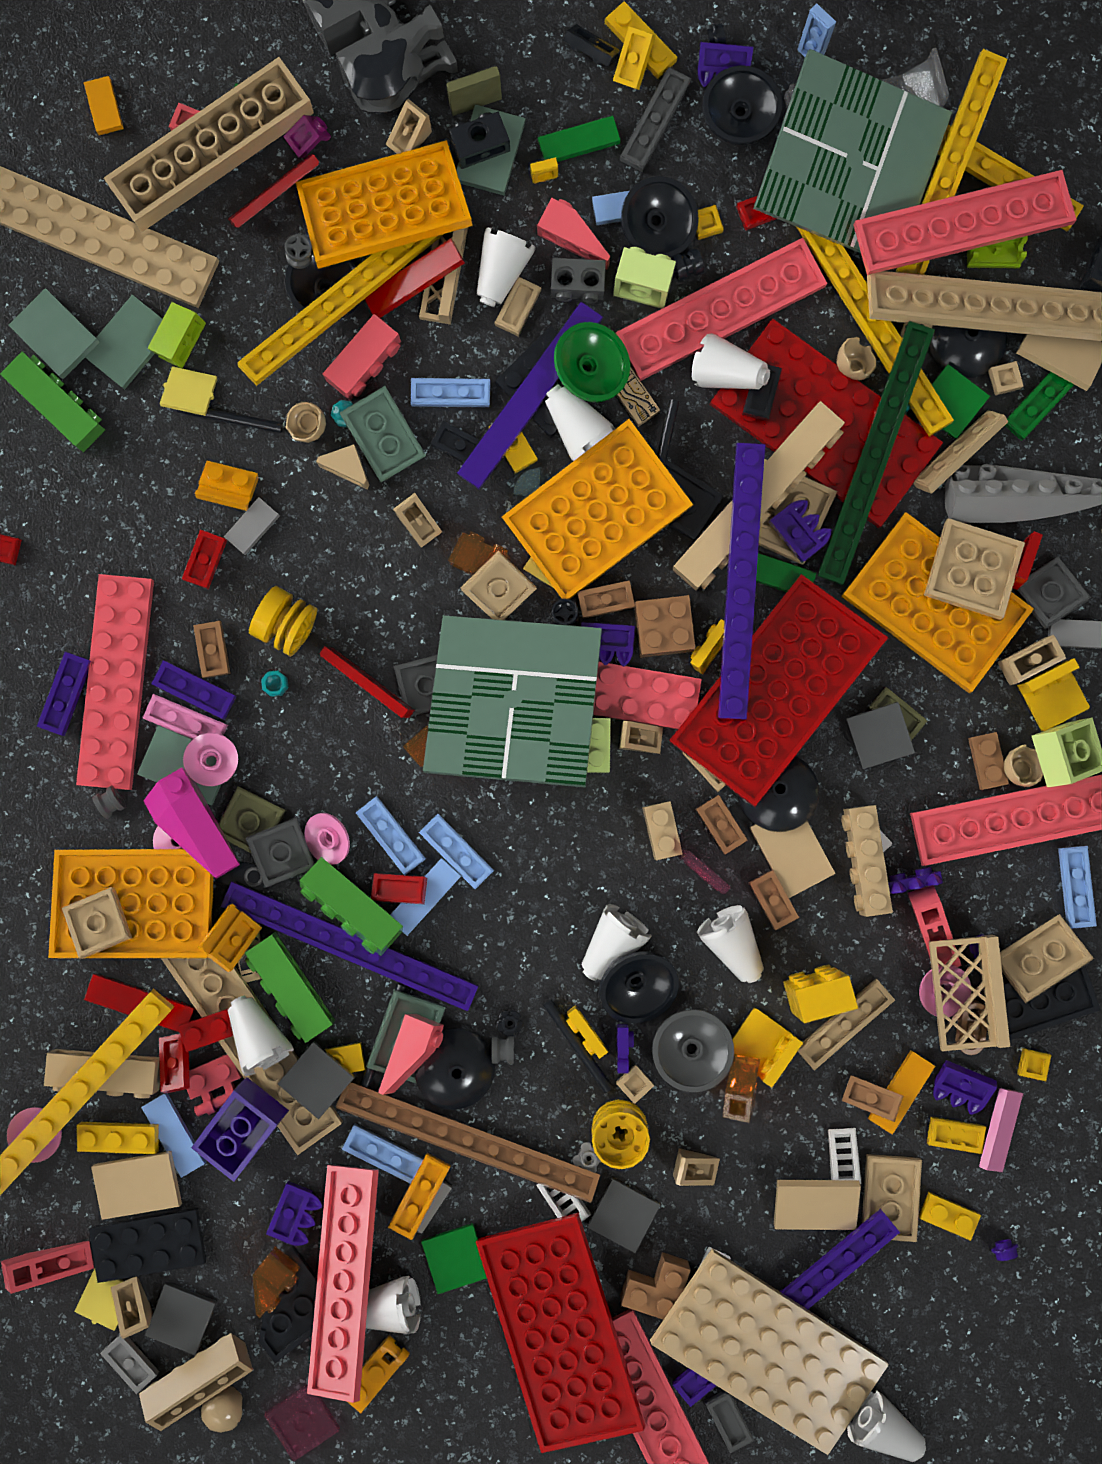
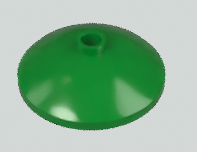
M593 322L579 323L565 331L556 344L554 364L557 375L566 389L576 397L589 402H603L616 396L625 387L630 374V359L624 343L611 329ZM582 365L588 368V372L583 369Z

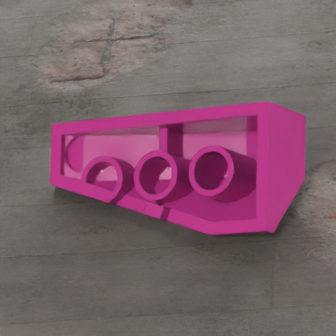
M181 767L159 780L144 800L154 822L216 879L239 866V861L197 783L188 776L186 770Z

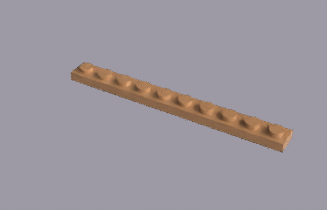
M351 1082L341 1093L336 1108L589 1203L592 1202L600 1177L597 1173Z

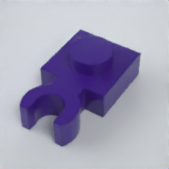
M617 1024L618 1073H629V1048H634V1032L629 1031L627 1024Z

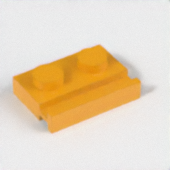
M206 461L195 496L197 499L247 511L248 504L252 499L259 479L258 473Z
M234 904L227 906L198 946L199 950H203L209 958L227 972L233 970L262 929L260 925L244 912H240L235 908Z

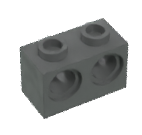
M553 258L551 298H556V300L561 302L582 299L586 303H596L598 300H603L606 260ZM562 277H568L572 282L569 285H561L558 280ZM593 278L598 284L590 287L584 281Z

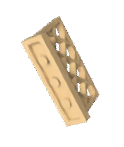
M982 935L981 937L929 941L940 1050L951 1051L996 1046L999 1048L1010 1047L998 937ZM978 943L979 955L972 962L961 952L968 944ZM953 945H961L958 950L953 947ZM948 946L955 953L944 964L937 958L936 947ZM958 956L970 964L961 977L949 968ZM979 961L981 964V969L978 966H976L979 963ZM938 964H940L943 967L940 972ZM974 968L982 974V982L976 989L964 981ZM946 971L958 979L949 992L940 986V978ZM961 983L973 991L964 1004L952 996ZM982 989L984 991V996L979 993ZM941 991L946 994L943 999H942ZM976 996L985 1001V1009L979 1017L967 1008ZM949 998L961 1006L952 1019L943 1013V1005ZM964 1011H967L976 1019L967 1031L955 1023ZM985 1016L987 1018V1023L983 1021ZM944 1018H945L947 1021H949L946 1026H945V1023H944ZM981 1023L988 1029L989 1040L977 1041L970 1034ZM954 1025L964 1035L957 1043L947 1044L946 1033ZM967 1038H969V1039H971L973 1042H965V1041H966Z

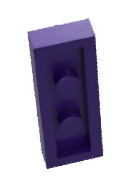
M64 652L37 727L65 736L88 675L90 660Z
M164 660L151 683L224 720L237 697Z

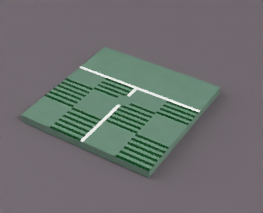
M810 49L807 51L753 209L861 253L854 229L856 220L920 205L952 112Z
M443 616L423 772L586 787L602 628Z

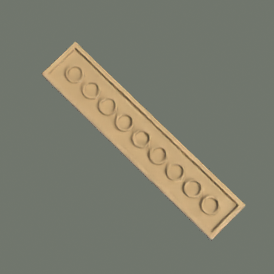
M0 166V225L199 308L218 266L219 260L217 257L148 228L141 232L132 221Z
M888 271L867 275L870 319L906 323L911 321L917 324L1102 341V292Z
M161 958L201 1017L230 1008L233 1000L245 995L246 998L252 997L272 1020L249 985L245 983L236 967L232 971L227 972L211 958ZM234 1036L218 1041L244 1079L248 1077L289 1110L279 1123L278 1128L297 1155L343 1123V1120L332 1105L318 1120L278 1085L280 1080L299 1059L294 1050L288 1051L290 1055L265 1070L262 1067L254 1068L255 1074L244 1076L241 1071Z

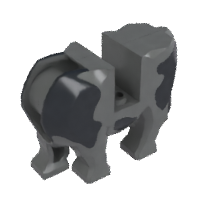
M302 0L329 55L331 56L336 53L342 77L350 88L353 98L361 111L368 113L393 112L401 108L418 84L428 80L437 71H447L452 74L458 72L457 61L445 40L437 46L431 45L422 49L429 39L440 40L444 38L441 22L431 5L427 6L422 14L416 15L410 22L402 24L396 13L389 7L396 0Z

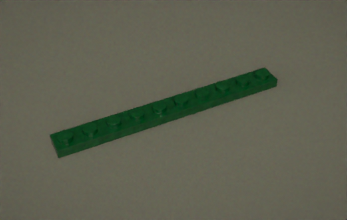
M911 321L906 326L817 577L840 585L844 584L935 329Z

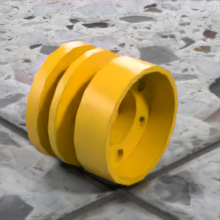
M274 586L258 606L249 627V634L265 643H268L276 635L274 648L277 650L283 648V653L291 657L308 638L317 615V608L311 604L306 606V602L301 599L291 607L293 595L278 586Z
M620 1099L609 1101L598 1109L593 1117L591 1130L594 1153L600 1161L616 1169L630 1168L642 1161L648 1152L650 1137L646 1117L641 1109L630 1101ZM620 1126L621 1129H624V1133L620 1134L619 1131L615 1130V1127Z

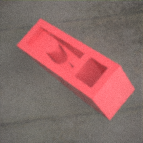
M551 198L537 225V235L584 259L606 260L605 269L607 270L610 264V255L577 211L567 201L562 199L557 201Z
M934 885L908 892L929 957V941L953 939L942 903ZM948 946L936 947L937 958L944 964L955 953ZM959 956L952 963V965L957 967L962 966Z
M405 1014L378 1093L382 1095L394 1093L435 1052L443 1040L442 1030L444 1025L418 1014Z
M89 1241L30 1252L1 1261L5 1288L10 1294L94 1269Z

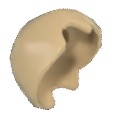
M858 337L848 338L842 344L837 354L836 363L839 371L846 377L854 380H863L869 378L875 370L876 357L871 352V346L864 347L860 345V338Z
M312 402L298 403L287 414L286 429L292 436V439L296 441L310 443L319 439L325 431L326 419L324 413Z
M1026 744L1009 752L1004 761V772L1011 782L1019 786L1031 787L1041 781L1043 772L1036 749L1026 747Z
M229 1386L202 1404L201 1418L209 1430L222 1433L233 1430L237 1426L243 1413L242 1395L234 1387Z

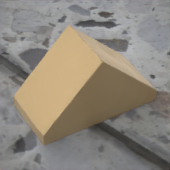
M409 99L406 100L386 145L397 154L419 148L432 132L429 115Z
M354 444L318 457L316 462L320 468L368 489L369 482Z
M415 493L393 509L421 548L442 533Z
M623 721L619 749L660 754L663 727Z
M679 1149L673 1172L675 1183L680 1186L714 1185L720 1159Z
M135 1276L111 1287L121 1338L124 1339L148 1328L153 1310L139 1278Z

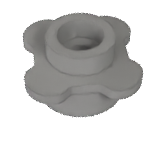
M584 1142L578 1155L573 1157V1164L575 1166H581L596 1173V1167L601 1162L589 1142ZM587 1156L591 1157L590 1161L586 1160Z

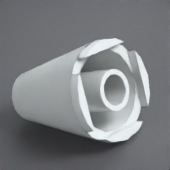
M486 228L483 239L477 295L481 297V303L495 307L496 303L502 304L532 257L535 246L531 245L528 249L525 247L526 241L500 230L494 235L490 233L492 228Z
M707 334L700 342V344H704L701 352L696 351L692 365V380L697 381L696 386L704 388L760 389L763 385L767 384L770 370L766 362L716 334Z
M558 384L546 393L549 397L545 401L573 461L615 430L612 423L585 400L569 392L565 386L561 387Z
M608 904L603 910L582 962L583 973L593 981L601 980L604 973L615 961L628 954L635 953L651 938V934H646L649 931L648 928L629 912L625 914L617 912L620 907Z
M741 905L731 906L717 912L719 918L711 922L709 918L704 921L697 931L700 939L741 982L747 981L752 983L757 981L761 977L764 967L745 908H742Z
M244 995L231 1002L232 1006L228 1009L241 1071L244 1076L255 1074L254 1068L262 1067L265 1070L290 1055L288 1051L294 1050L292 1044L252 997L246 998Z
M403 1276L369 1290L366 1329L403 1334L415 1333L418 1330L421 1314L416 1315V1306L421 1304L418 1287L413 1278L409 1279L410 1276Z
M878 1391L876 1393H869L855 1414L853 1422H850L847 1426L848 1437L851 1442L867 1449L911 1462L922 1458L926 1451L925 1438Z

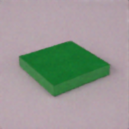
M948 364L932 383V386L954 419L950 425L941 430L956 440L990 396Z
M474 1223L422 1239V1246L437 1294L487 1278L476 1245L478 1236Z

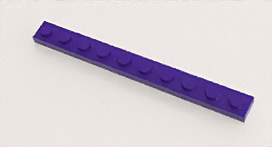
M736 443L719 718L747 719L765 444Z
M234 881L231 882L221 907L225 909L228 905L234 904L235 908L240 912H244L253 921L465 1011L469 1010L479 985L390 947L382 956L377 952L371 954L362 946L363 940L356 934L352 937L338 925Z
M880 1208L785 1287L781 1293L808 1310L896 1237L900 1231ZM689 1368L672 1381L673 1387L690 1407L716 1386Z

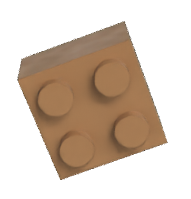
M689 595L635 602L640 658L687 653L695 650Z

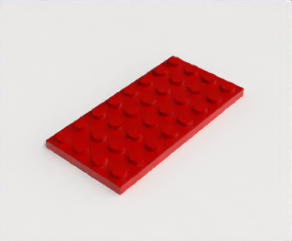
M772 319L748 351V353L766 362L768 365L782 368L769 420L765 421L742 415L749 389L720 388L709 405L775 452L821 401L845 422L840 429L844 433L830 449L826 446L822 449L825 454L812 469L807 466L804 471L807 473L806 476L813 481L837 491L835 497L844 502L881 397L860 381L846 377L839 371L835 363ZM906 415L903 417L867 520L878 528L883 525L943 443L934 435L928 436L923 427Z
M801 574L752 636L747 719L718 717L720 676L669 741L753 807H756L887 641L888 637Z
M579 1213L478 1238L476 1245L541 1453L644 1431L645 1422Z

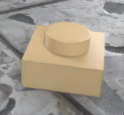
M1017 361L989 369L995 395L1019 390L1023 387Z
M636 1064L629 1069V1073H625L616 1081V1084L634 1104L654 1087V1083Z

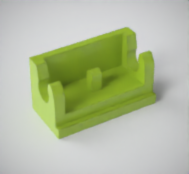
M1028 236L967 250V268H1020L1027 255V251H1023V247L1028 240Z
M171 302L147 349L157 354L159 358L179 368H183L206 322L197 313Z

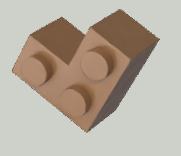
M662 1252L654 1278L628 1270L620 1294L621 1306L664 1320L685 1289L690 1273L688 1260Z

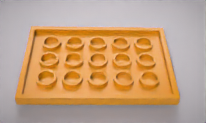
M447 140L296 182L318 269L473 226Z
M628 419L504 514L502 518L562 599H570L578 591L584 589L694 505L631 420Z
M905 512L842 594V597L965 691L971 693L1034 608L1011 592L1004 618L999 620L924 596L940 537Z
M184 849L54 850L48 958H79L62 908L110 887H114L132 938L86 958H209L203 950L198 949V946L212 927L213 875Z

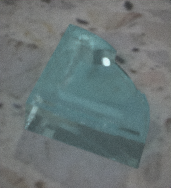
M540 468L531 469L519 477L514 487V496H529L540 487Z

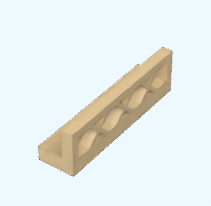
M468 227L453 231V236L451 237L462 258ZM443 236L432 244L431 251L439 246V240L443 243L446 242ZM461 266L444 276V286L439 291H436L433 285L424 289L419 315L421 320L451 325ZM430 290H432L434 294L429 297ZM437 298L440 302L438 315L426 313L428 304Z

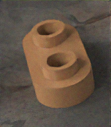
M973 1000L967 1008L969 1010L976 1009L975 1014L979 1017L985 1006L980 1001ZM964 1011L958 1018L957 1025L967 1031L976 1019L973 1016H969L967 1011ZM986 1016L983 1019L985 1023H987ZM979 1023L970 1035L977 1041H986L987 1028ZM958 1029L956 1030V1037H955L956 1043H957V1042L961 1039V1037L964 1035V1034H963L960 1030H958ZM983 1048L963 1049L961 1051L967 1055H975L981 1052Z

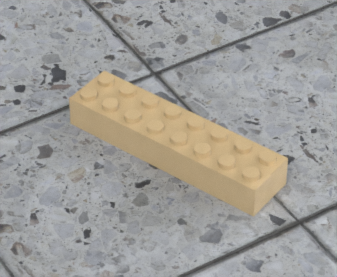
M278 57L105 176L104 180L140 231L143 232L288 132L303 115L311 116L314 114L311 101L283 61Z
M821 401L764 464L760 527L770 516L767 511L771 507L776 510L789 495L786 492L789 486L794 490L807 474L804 471L805 468L808 466L812 469L825 454L822 449L825 446L830 449L844 433L840 429L845 422ZM732 501L673 566V571L695 591L699 587L705 590L716 577L713 574L715 569L719 567L722 570L728 564Z

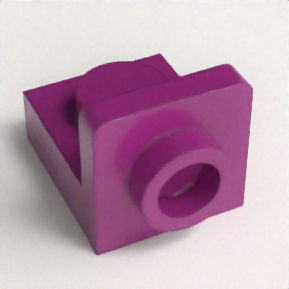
M303 115L283 136L298 158H304L321 140L328 141L331 138L326 130L327 125L318 116Z

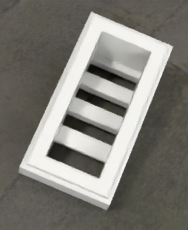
M856 1128L828 1129L831 1180H859L861 1184ZM850 1137V1142L835 1143V1138ZM851 1148V1154L836 1153V1149ZM837 1160H852V1165H838ZM838 1171H852L853 1176L839 1177Z
M541 1184L536 1185L557 1218L568 1215L576 1208L579 1210L581 1222L591 1215L581 1199L566 1194L558 1201H555L553 1197L560 1193V1191L554 1189L549 1192L547 1190L548 1187ZM571 1199L573 1204L562 1210L560 1206Z

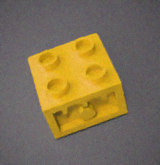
M1075 658L1063 661L1017 685L1041 731H1046L1090 708L1072 671L1079 668Z
M753 1008L732 1038L734 1059L759 1076L771 1088L803 1044L799 1038L757 1008Z

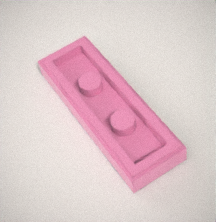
M155 694L152 695L143 716L145 720L191 739L206 733H216L224 736L228 726L225 723Z
M999 1089L979 1164L980 1168L1003 1172L1023 1093L1016 1090Z

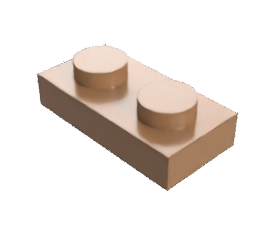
M630 581L578 591L577 593L583 619L635 608Z
M215 621L193 625L202 678L230 674L222 622Z
M997 732L968 738L980 790L1009 784L1004 772V761Z
M719 795L695 809L723 854H727L747 841V838Z
M773 870L748 882L774 930L799 918Z
M851 1075L842 1101L895 1122L904 1096Z

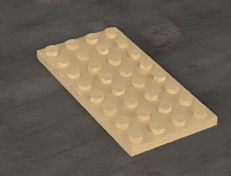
M714 1249L710 1250L650 1339L651 1344L827 1455L889 1365L878 1354Z

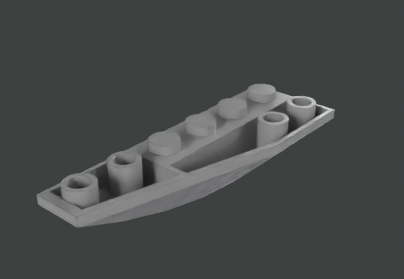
M984 464L982 466L962 465L945 481V509L948 518L962 523L1028 521L1068 514L1102 504V479Z

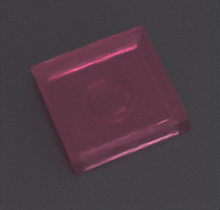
M684 850L683 854L679 856L680 860L717 892L726 894L731 888L689 850Z
M308 1384L264 1414V1417L293 1462L340 1430V1426L322 1398L307 1394Z

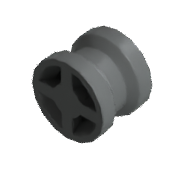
M292 235L285 242L286 260L290 266L302 269L307 267L312 261L311 242L304 235Z
M113 785L109 786L103 794H96L92 798L97 810L105 819L110 818L116 810L121 811L126 808L123 797Z
M492 1036V1064H498L500 1061L514 1064V1036H508L507 1039Z

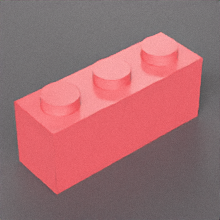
M373 314L324 371V378L348 400L351 401L354 396H360L365 390V383L371 376L376 377L382 370V363L387 357H393L399 350V343L401 342L399 334Z

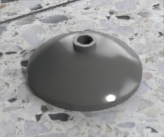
M690 1009L671 1015L661 1024L653 1040L652 1054L656 1069L668 1084L686 1092H702L713 1088L726 1077L733 1063L734 1044L730 1032L716 1016L702 1010ZM690 1043L696 1045L694 1052L687 1051V1046Z

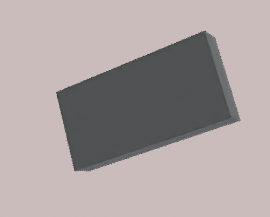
M722 1391L704 1400L730 1453L754 1441L731 1394Z

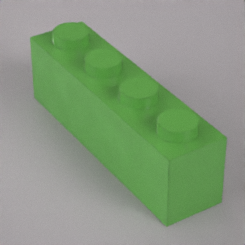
M21 352L0 375L72 444L84 452L105 431L99 424L102 419L91 409L86 412L80 406L83 401L74 392L70 391L67 394L61 388L64 383L54 373L48 376L42 370L45 365L34 354L29 358L24 352Z
M322 857L299 880L302 895L311 902L316 900L321 904V911L330 919L336 917L342 922L341 927L347 934L352 937L356 934L363 940L362 946L371 954L377 952L382 956L402 933L403 926Z
M276 932L245 952L247 956L245 961L251 971L258 972L262 978L260 983L267 994H273L277 1000V1003H275L276 1008L283 1017L287 1015L292 1023L290 1026L291 1030L298 1039L302 1038L306 1043L333 1025L334 1017Z

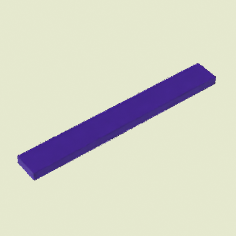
M580 302L457 472L460 477L480 490L547 397L546 393L558 382L559 377L555 369L554 352L559 338L565 331L576 324L583 322L600 324L603 319L600 314Z

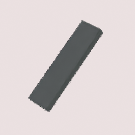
M668 67L620 156L621 162L643 173L691 84L692 78Z

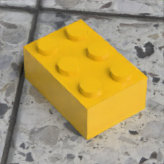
M830 965L815 968V973L805 975L804 972L789 975V980L783 981L791 1012L803 1023L858 1009L849 975L834 967L831 968Z

